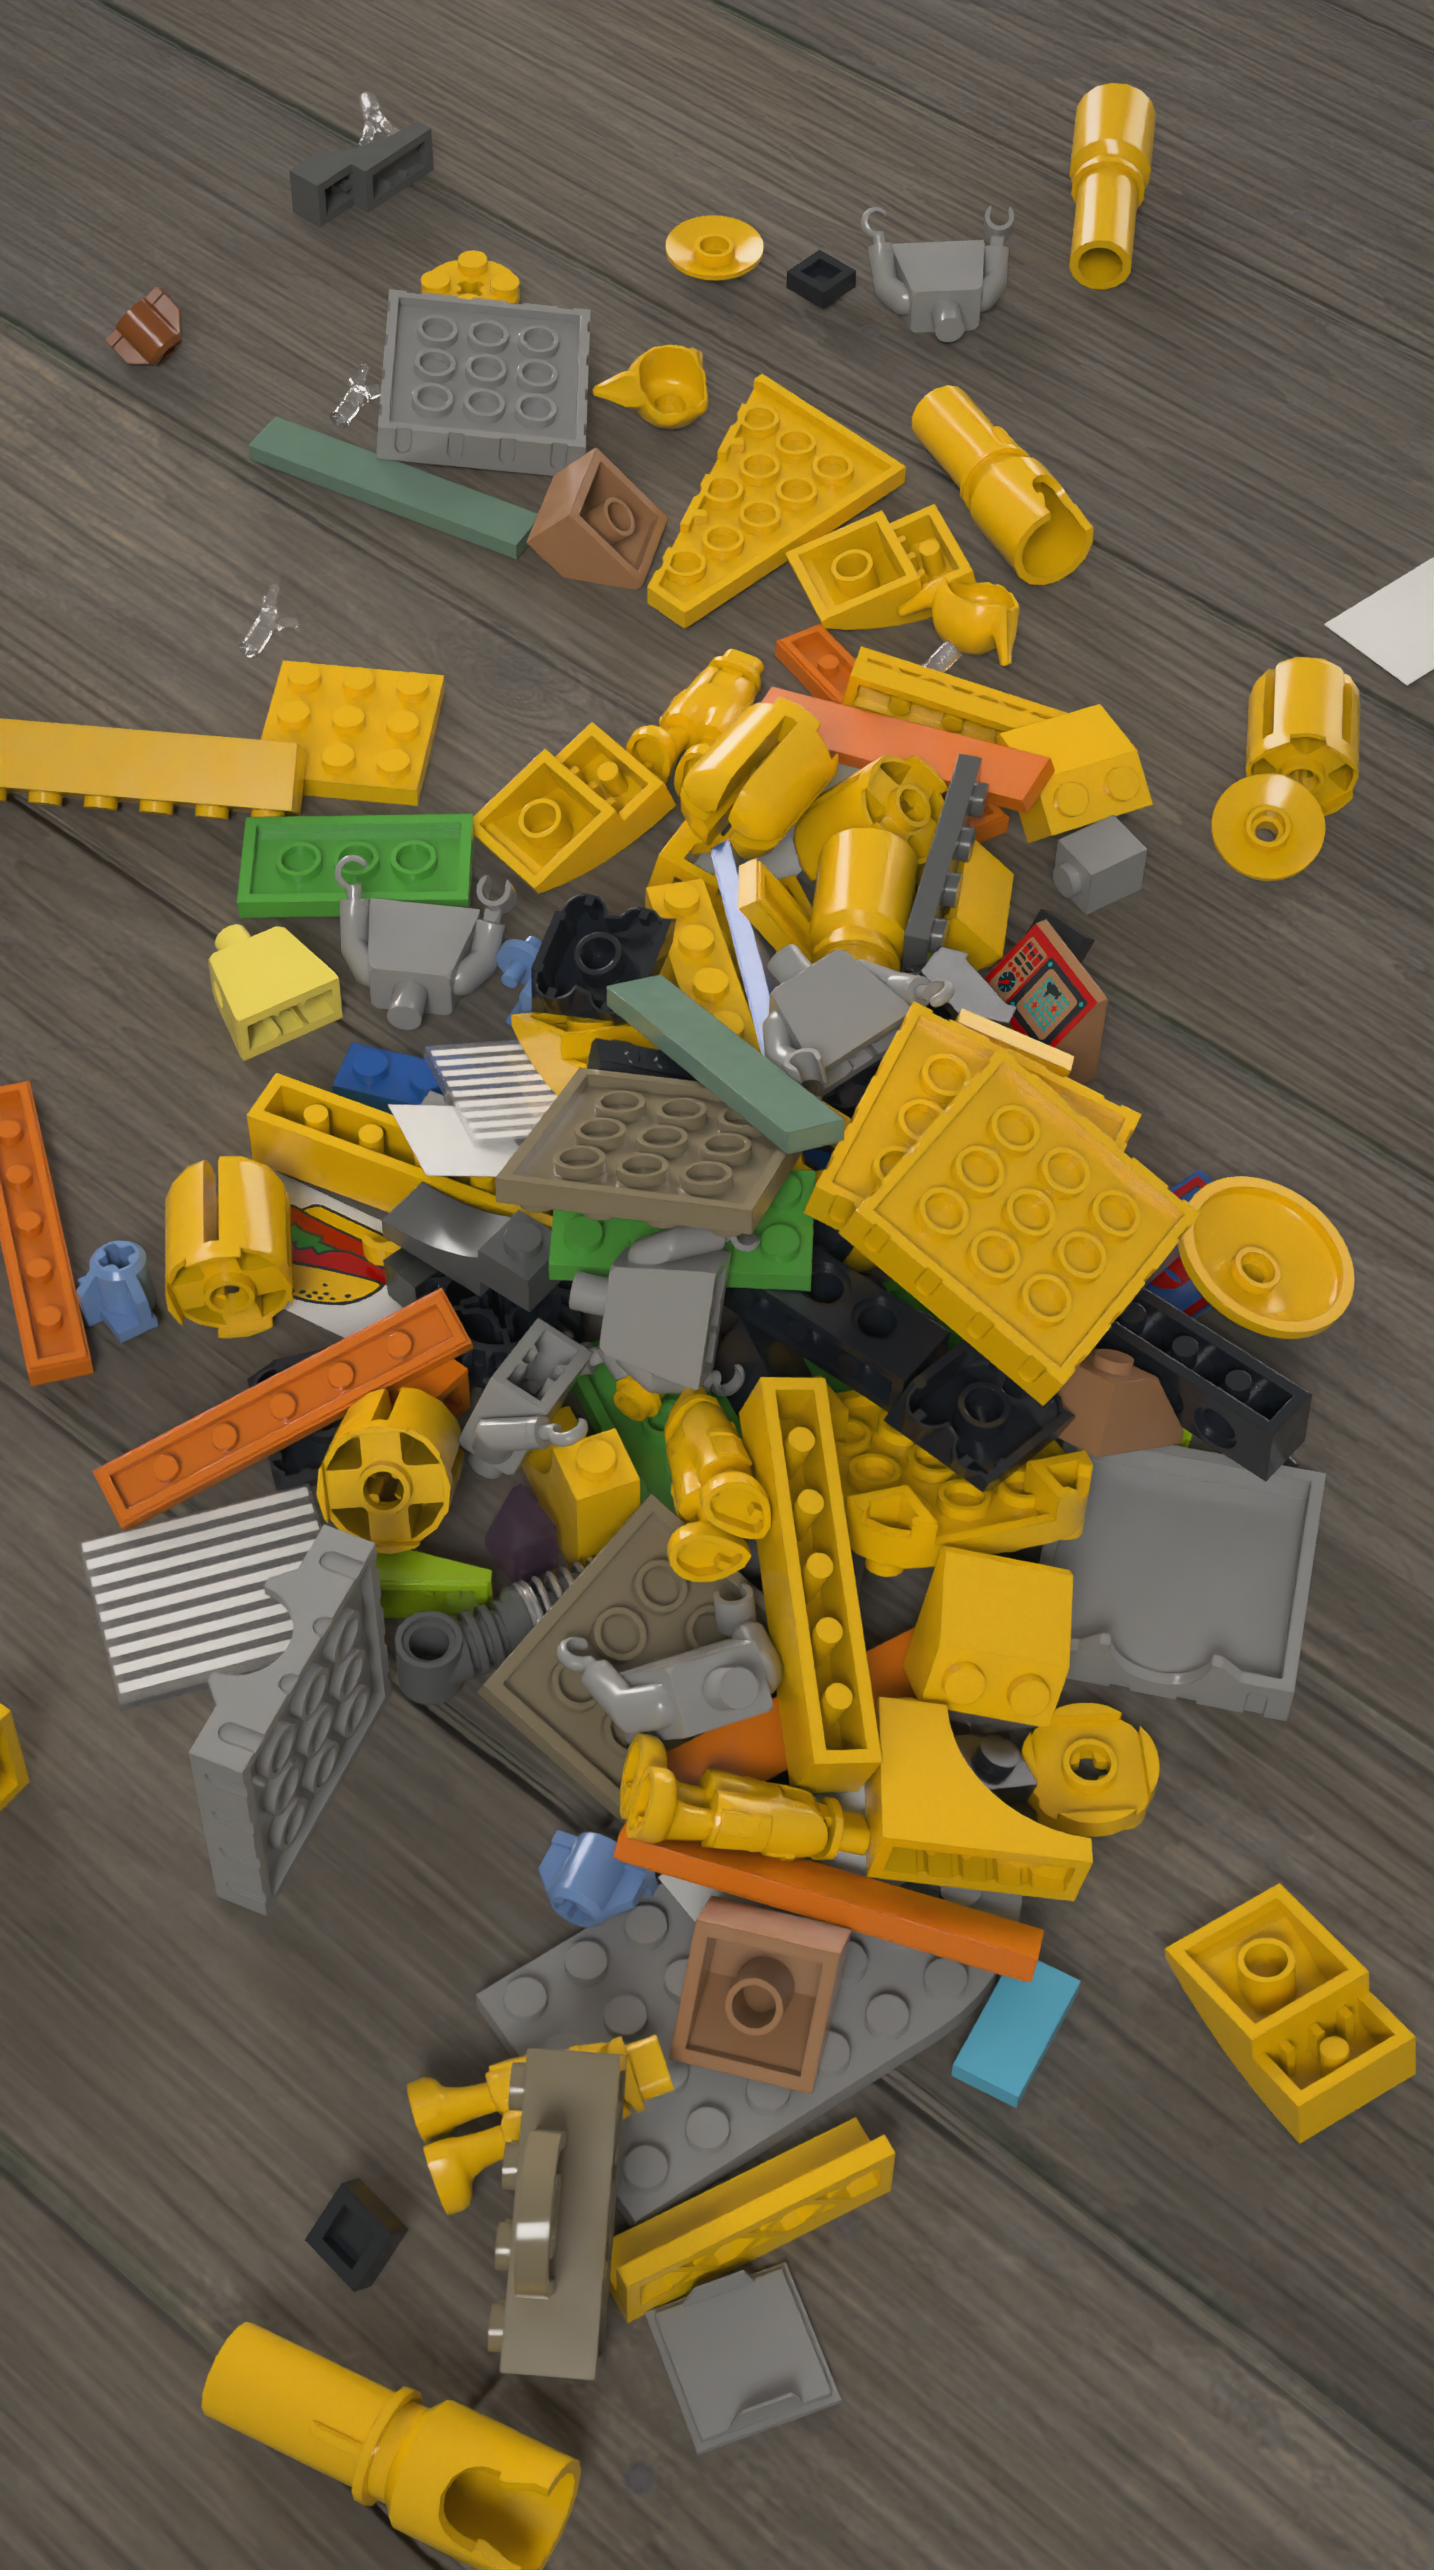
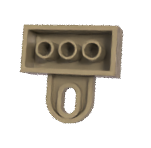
M527 2048L526 2063L513 2062L508 2107L509 2110L522 2111L519 2140H512V2142H506L502 2190L515 2191L513 2219L506 2218L505 2222H499L495 2248V2270L508 2271L506 2298L499 2297L498 2303H492L488 2330V2352L501 2353L500 2373L595 2380L603 2368L628 2055Z

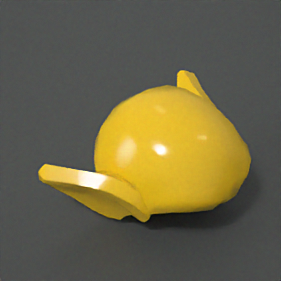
M678 345L653 347L636 358L627 371L595 385L593 394L624 407L634 409L642 419L653 427L671 430L683 428L693 423L708 408L709 395L706 385L707 379L703 370V354L700 350L693 347L690 349Z
M942 577L928 584L918 594L897 608V614L900 617L932 609V619L936 634L946 645L962 653L978 656L996 648L1001 666H1007L1012 663V650L1016 638L1020 606L1014 595L1008 592L1002 585H993L990 582L958 583L955 577L949 581L947 578Z

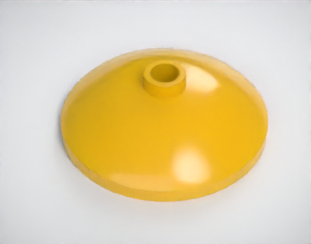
M1247 1176L1226 1177L1213 1181L1201 1188L1193 1196L1189 1204L1198 1210L1201 1215L1179 1239V1253L1183 1266L1194 1286L1203 1298L1220 1314L1245 1329L1281 1339H1301L1317 1335L1331 1327L1348 1307L1354 1291L1353 1263L1343 1238L1331 1221L1316 1206L1298 1193L1280 1184Z

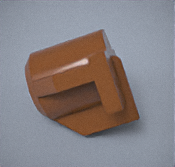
M155 286L145 298L134 304L122 316L116 328L105 339L106 343L129 365H160L170 358L182 343V310L170 298L171 295L165 288Z

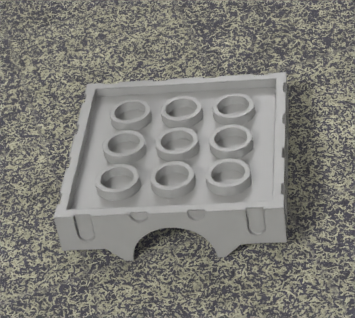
M389 289L376 459L554 476L584 456L586 452L591 310L573 308V310L558 308V306L529 303L513 304L508 303V301L480 298L464 299L457 298V296L432 293L415 294Z
M1065 1441L1063 1443L1062 1449L1066 1454L1082 1451ZM1177 1445L1099 1458L1087 1453L1093 1463L1083 1533L1074 1540H1057L1052 1543L1043 1544L1039 1562L1042 1565L1070 1570L1073 1574L1070 1668L1066 1678L1108 1687L1110 1684L1128 1687L1129 1691L1175 1700L1176 1697L1195 1700L1196 1704L1241 1713H1243V1710L1261 1713L1266 1718L1287 1721L1295 1691L1326 1473L1281 1465L1265 1482L1224 1454Z
M325 1524L299 1568L270 1577L264 1585L265 1594L281 1603L293 1621V1634L288 1647L275 1662L257 1672L245 1675L211 1673L207 1681L216 1707L189 1751L217 1897L268 1916L278 1898L280 1890L290 1877L309 1843L317 1824L322 1820L349 1767L352 1766L369 1736L377 1717L383 1711L392 1695L391 1681L388 1678L387 1645H385L384 1615L383 1608L380 1605L379 1569L376 1568V1543Z

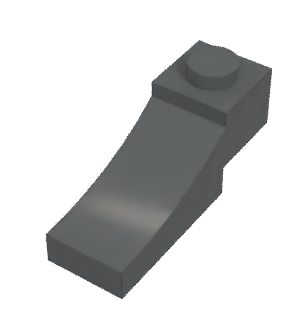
M416 121L403 130L363 146L336 152H328L325 149L320 150L289 170L293 212L320 227L354 205L369 213L434 170L431 128Z
M421 1182L382 1220V1230L385 1238L480 1297L491 1288L526 1311L531 1312L561 1281L549 1280L552 1230L520 1210L511 1217L489 1213L459 1202Z

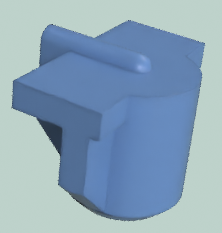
M113 1241L96 1249L90 1258V1270L87 1275L77 1279L79 1287L76 1290V1294L87 1328L104 1321L121 1344L159 1326L157 1317L152 1312L156 1303V1295L144 1249L131 1241Z
M557 1830L551 1840L552 1844L538 1868L540 1878L554 1911L566 1921L580 1927L600 1926L606 1919L634 1909L643 1894L653 1897L658 1888L654 1871L618 1861L617 1858L613 1857L617 1842L592 1832H585L575 1836Z

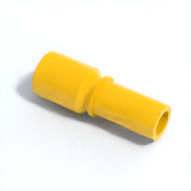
M1109 83L1097 86L1083 96L1076 110L1069 173L1072 181L1071 195L1075 202L1076 210L1069 268L1072 276L1081 285L1091 289L1106 290L1115 288L1123 283L1131 273L1136 213L1144 200L1145 188L1150 180L1156 112L1152 101L1141 90L1128 84Z
M946 385L936 388L925 395L913 413L912 430L918 440L960 488L961 499L967 509L970 510L971 517L977 528L1018 577L1028 584L1047 585L1060 581L1072 573L1089 552L1093 543L1094 527L1089 523L1078 506L1071 501L1062 485L1042 463L1030 457L1024 449L1019 447L1002 427L994 426L968 394L958 386Z
M851 828L836 833L824 843L819 855L809 930V939L813 950L810 960L811 964H814L832 951L840 949L847 951L856 960L864 959L898 972L901 970L904 934L914 904L918 872L916 853L907 841L891 832L876 828Z
M245 2322L237 2327L225 2341L209 2371L202 2393L201 2407L204 2415L352 2487L351 2492L354 2501L364 2506H372L377 2501L386 2504L392 2528L477 2570H542L562 2536L579 2489L581 2476L579 2460L456 2401L446 2400L431 2408L423 2405L421 2392L411 2387H402L395 2392L251 2322Z

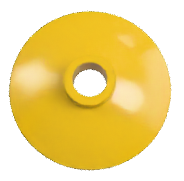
M719 215L700 216L680 223L669 233L666 239V255L669 262L677 270L688 276L703 280H728L750 272L759 264L763 256V240L757 230L739 219Z
M1270 773L1256 774L1240 779L1221 795L1213 811L1211 834L1219 855L1233 870L1255 880L1279 881L1299 874L1315 860L1321 850L1325 837V818L1315 796L1301 783L1283 775ZM1259 829H1269L1274 833L1276 839L1271 842L1263 841L1256 836L1255 832Z

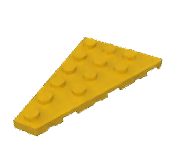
M764 374L759 375L754 379V389L747 403H742L737 412V422L730 426L717 451V461L710 474H705L700 484V493L693 497L680 523V532L673 546L668 547L664 553L662 567L655 571L647 586V603L683 629H686L787 562L785 552L829 534L903 485L906 477V466Z

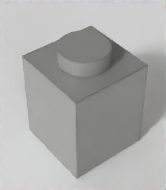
M1113 814L1058 840L1053 881L1058 891L1064 897L1070 898L1085 915H1088L1141 890L1147 848Z

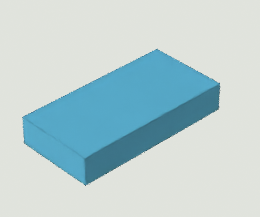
M1039 1960L1036 1964L1032 1982H1023L1002 1975L954 2061L951 2076L1017 2109L1078 1995L1081 1981Z

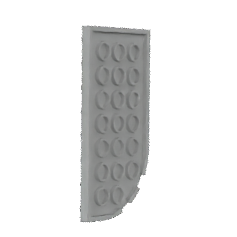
M905 1882L899 1886L1019 1922L1022 1895ZM661 1883L658 1885L653 1897L643 1894L634 1909L610 1917L600 1926L582 1930L476 1994V2005L512 2058L524 2056L527 2053V2048L565 2050L575 2045L580 2046L599 2042L609 2043L618 2036H622L624 2044L627 2045L652 2035H657L675 2091L644 2101L646 2111L638 2114L630 2104L632 2115L622 2121L616 2207L629 2226L633 2228L696 2196L939 2041L958 2027L979 2006L994 1986L997 1974L851 1931L839 1995L812 2094L670 2060L669 2055L696 1922L664 1884Z

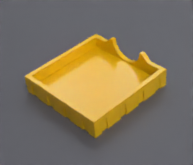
M913 1001L875 1076H873L860 1100L851 1122L848 1123L844 1131V1140L839 1141L803 1213L840 1231L868 1195L872 1194L883 1178L905 1153L910 1150L972 1077L981 1070L987 1060L1000 1046L990 1042L989 1038L951 1019L947 1021L933 1014V1010ZM1009 1048L1006 1049L1018 1059L1017 1063L1031 1075L1032 1073L1037 1075L1068 1101V1106L1081 1117L1083 1115L1086 1116L1117 1142L1118 1148L1123 1152L1128 1145L1127 1142L1142 1114L1124 1105L1120 1107L1104 1099V1095L1066 1076L1062 1078L1046 1070V1066Z
M1000 1046L987 1060L981 1070L972 1077L910 1150L905 1153L883 1178L872 1194L868 1195L839 1231V1234L1044 1406L1064 1386L1076 1371L1075 1368L1093 1350L1109 1330L1111 1324L1125 1310L1145 1285V1281L1158 1269L1178 1244L1179 1239L1190 1229L1201 1213L1186 1200H1180L1167 1189L1169 1187L1136 1158L1133 1157L1131 1159L1117 1147V1142L1086 1116L1083 1115L1081 1117L1067 1105L1068 1101L1034 1073L1031 1075L1017 1063L1018 1059Z

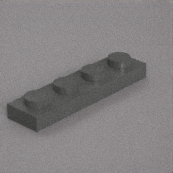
M964 754L958 755L904 934L903 968L927 963L932 953H935L938 947H945L949 930V919H944L943 915L946 907L956 908L958 904L963 874L956 871L959 861L970 862L976 837V828L970 827L972 817H983L988 799L989 784L980 782L982 758Z

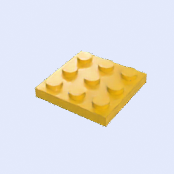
M283 660L261 740L295 742L306 749L304 796L418 806L445 695L444 675Z

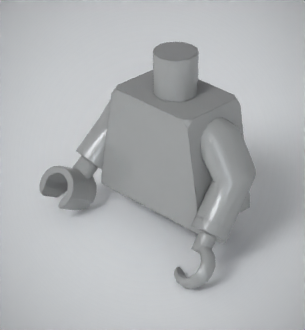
M992 206L987 208L984 217V233L990 239V245L985 246L984 240L899 244L885 242L884 231L872 230L869 227L868 218L872 213L886 217V211L880 207L867 209L861 218V227L863 232L873 239V245L868 246L875 294L878 300L897 315H902L909 331L914 333L935 332L937 338L943 342L956 341L963 335L964 331L977 329L979 327L980 312L991 310L1006 289L1009 247L1005 246V240L1012 234L1014 225V211L1011 207L1008 210L1007 223L1001 226L991 222Z
M348 855L340 859L335 868V878L340 887L347 891V899H339L341 953L355 980L361 985L370 987L371 1004L379 1009H388L387 1019L393 1026L398 1029L413 1030L421 1025L423 1013L449 1015L455 1012L462 996L470 995L495 973L497 968L496 955L501 947L505 925L500 923L501 916L509 912L517 901L516 891L508 879L503 896L496 901L488 900L492 889V879L489 875H485L479 880L476 893L478 899L485 906L484 917L481 919L480 909L371 898L369 903V899H361V884H349L342 875V869L346 863L356 861L366 868V860L357 855Z
M788 945L779 950L767 965L768 970L780 985L770 993L769 1015L762 1025L765 1057L800 1085L803 1083L806 1089L813 1095L824 1096L884 1057L913 1001L923 1006L928 1005L930 1002L932 1007H940L953 997L955 986L953 982L947 979L931 982L924 976L898 972L864 959L856 960L847 951L840 949L832 951L814 964H811L796 945Z
M686 1226L668 1228L637 1239L632 1246L626 1247L612 1264L609 1277L578 1271L571 1287L569 1308L603 1317L599 1344L600 1351L604 1355L616 1359V1363L647 1392L681 1394L686 1388L699 1390L703 1386L707 1392L710 1389L716 1396H730L736 1393L744 1382L745 1371L743 1366L740 1364L734 1365L735 1375L725 1385H720L721 1373L718 1370H712L715 1363L731 1252L723 1251L722 1249L726 1242H730L740 1251L750 1252L757 1248L760 1238L754 1232L752 1235L742 1234L734 1237H723L713 1234L709 1229Z
M538 1318L493 1374L458 1438L461 1446L470 1451L468 1457L469 1465L478 1475L489 1479H496L502 1476L503 1473L515 1475L532 1450L547 1449L550 1444L556 1447H567L576 1444L587 1434L588 1424L585 1419L579 1418L578 1425L567 1432H562L560 1424L551 1423L579 1376L596 1373L598 1364L604 1362L614 1380L621 1379L629 1374L616 1363V1359L604 1355L600 1351L599 1345L594 1347L591 1342L577 1343Z
M746 1583L739 1584L741 1599L737 1601H726L720 1597L718 1591L713 1593L717 1629L721 1634L732 1636V1639H725L620 1673L606 1660L596 1661L592 1656L581 1657L571 1654L569 1650H585L588 1647V1643L584 1638L569 1637L561 1641L557 1647V1657L560 1663L572 1671L583 1672L581 1684L614 1723L624 1731L627 1743H631L637 1733L654 1735L661 1741L683 1739L773 1710L771 1693L778 1688L783 1678L782 1661L763 1625L757 1623L754 1591Z

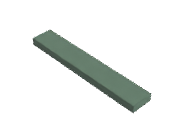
M277 416L248 445L249 458L252 461L517 560L529 546L526 542L538 513L401 462L376 459V453Z
M656 975L607 986V1006L786 1154L822 1147L844 1140V1119L664 976Z

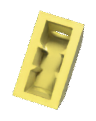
M234 924L224 928L217 935L215 947L218 951L213 953L208 959L212 992L239 1056L243 1061L343 1018L339 977L285 927L275 926L251 937L242 925Z

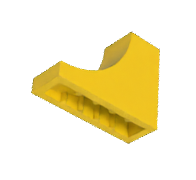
M570 1406L560 1408L551 1423L560 1424L562 1432H567L578 1425V1421ZM616 1428L589 1437L585 1435L582 1440L571 1446L556 1447L550 1444L547 1449L532 1450L522 1464L571 1573L574 1562H579L586 1568L588 1557L594 1558L640 1506V1478Z
M879 1696L875 1705V1715L882 1764L865 1782V1821L870 1830V1843L866 1852L867 1877L1075 1901L1093 1864L1091 1838L1071 1835L1039 1824L1020 1814L993 1794L976 1776L960 1752L952 1733L947 1705L920 1702L910 1697L888 1698Z

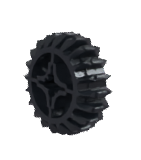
M442 1274L440 1277L428 1278L427 1286H425L426 1295L440 1288L443 1289L472 1342L473 1349L454 1358L468 1369L470 1391L475 1387L482 1388L483 1393L493 1374L538 1318L575 1342L581 1343V1338L584 1336V1319L581 1317L584 1316V1312L569 1308L573 1281L561 1280L531 1312H528L491 1288L480 1297L445 1274ZM426 1295L417 1297L416 1301L425 1297Z

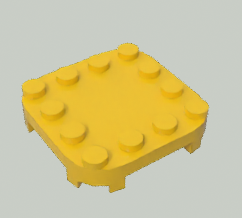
M819 1375V1376H816V1377H813V1378H823V1377H822L821 1375ZM826 1382L850 1547L856 1554L865 1558V1566L871 1573L883 1577H893L901 1574L905 1569L935 1567L942 1545L994 1555L1004 1552H1015L1023 1548L1048 1544L1057 1540H1074L1082 1535L1093 1463L1086 1450L1066 1454L1054 1440L995 1489L981 1492L886 1423L884 1419L888 1414L887 1411L855 1390L835 1393Z

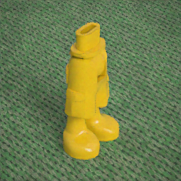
M728 649L723 656L714 657L689 687L672 699L670 705L659 719L660 726H642L633 732L627 742L626 751L666 785L674 772L683 750H686L677 765L674 776L675 791L680 797L685 776L752 700L753 705L755 696L761 688L760 675L764 670L762 661L757 657L735 649Z
M703 1386L699 1390L686 1388L670 1410L669 1418L664 1428L667 1460L673 1482L671 1485V1495L674 1501L675 1513L685 1523V1525L672 1533L667 1544V1556L670 1566L682 1579L692 1582H713L724 1579L746 1566L751 1558V1553L745 1539H762L766 1536L771 1528V1508L764 1488L753 1478V1472L750 1467L753 1463L743 1445V1441L738 1435L735 1424L729 1422L718 1400L715 1397L709 1396Z
M637 1733L628 1748L620 1786V1815L622 1819L627 1820L626 1834L628 1839L649 1843H659L664 1840L700 1841L701 1847L760 1852L763 1856L792 1862L795 1858L807 1857L813 1860H830L836 1857L838 1851L863 1856L868 1850L870 1830L864 1816L859 1813L842 1810L836 1798L826 1796L818 1803L814 1795L808 1790L760 1781L749 1776L742 1777L717 1769H706L698 1786L677 1780L674 1773L667 1769V1752L664 1743L657 1736Z
M656 2034L627 2045L624 2044L622 2036H618L609 2043L599 2042L580 2046L575 2045L565 2049L628 2055L623 2121L632 2115L630 2104L638 2114L646 2111L644 2101L675 2091ZM527 2053L524 2056L489 2065V2072L485 2073L487 2082L465 2087H446L431 2077H422L407 2083V2093L415 2124L422 2140L427 2144L423 2146L426 2161L447 2216L464 2211L471 2204L473 2199V2181L476 2175L485 2168L503 2160L506 2142H512V2140H519L522 2111L509 2110V2085L513 2062L526 2063ZM494 2112H498L502 2116L501 2125L460 2137L446 2138L454 2132L456 2127Z

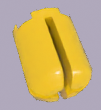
M1294 657L1279 662L1276 669H1268L1255 682L1249 696L1246 776L1270 773L1289 777L1304 785L1315 796L1324 816L1338 812L1352 800L1353 788L1359 778V689L1349 675L1344 674L1339 666L1326 659Z
M779 697L773 704L756 703L752 705L753 700L750 701L685 776L681 788V812L693 834L709 846L730 823L732 827L723 836L720 843L730 840L736 852L744 860L760 858L770 854L828 786L838 770V753L831 759L826 743L817 732L822 725L820 720L803 706L783 697Z
M887 754L821 793L796 822L793 836L799 866L810 881L816 880L819 855L824 843L836 833L851 828H876L897 835L907 841L915 851L918 870L924 867L944 805V799L941 794L948 791L947 785L935 769L916 755L903 759L895 756L886 757Z
M220 1156L218 1160L219 1195L216 1194V1175L207 1160H202L187 1166L172 1183L166 1196L165 1296L168 1311L182 1326H184V1317L199 1325L218 1328V1338L249 1337L271 1329L273 1327V1316L283 1310L289 1300L291 1305L293 1303L290 1198L285 1190V1185L269 1166L243 1156Z
M401 1387L392 1409L388 1390L384 1388L369 1392L349 1407L318 1470L316 1496L324 1520L327 1523L330 1519L339 1530L376 1543L377 1553L389 1555L417 1548L421 1540L439 1527L451 1505L463 1469L464 1451L459 1448L460 1442L458 1438L461 1435L458 1420L442 1401L420 1389Z

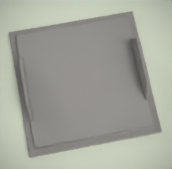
M786 2262L750 2275L744 2270L694 2287L690 2294L683 2299L644 2312L697 2455L842 2402Z

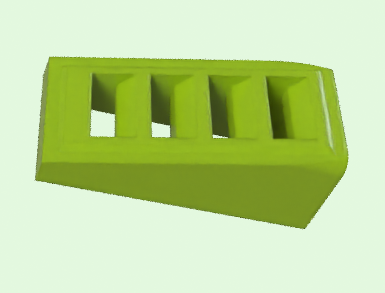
M413 1550L391 1555L377 1553L376 1568L379 1569L380 1605L383 1608L384 1618H408L418 1612L435 1611L448 1616L453 1615L455 1619H458V1612L469 1610L474 1616L473 1610L475 1606L485 1604L489 1609L490 1601L494 1600L492 1570Z

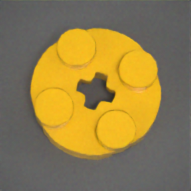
M471 250L461 253L458 260L444 263L432 271L423 274L421 277V294L432 293L457 296V298L500 300L518 304L520 300L519 278L505 266L493 261H487V256L483 252Z
M1075 1703L1056 1708L1049 1728L1038 1727L1032 1735L1030 1731L1024 1741L1021 1753L1038 1784L1027 1801L1036 1811L1038 1822L1057 1831L1084 1837L1108 1836L1123 1830L1136 1828L1145 1818L1147 1808L1155 1796L1160 1770L1158 1752L1150 1735L1141 1726L1139 1727V1732H1137L1132 1725L1121 1720L1122 1712L1106 1705ZM1086 1758L1092 1759L1096 1769H1106L1108 1774L1099 1776L1098 1780H1085L1077 1776L1073 1771L1079 1768L1080 1759Z

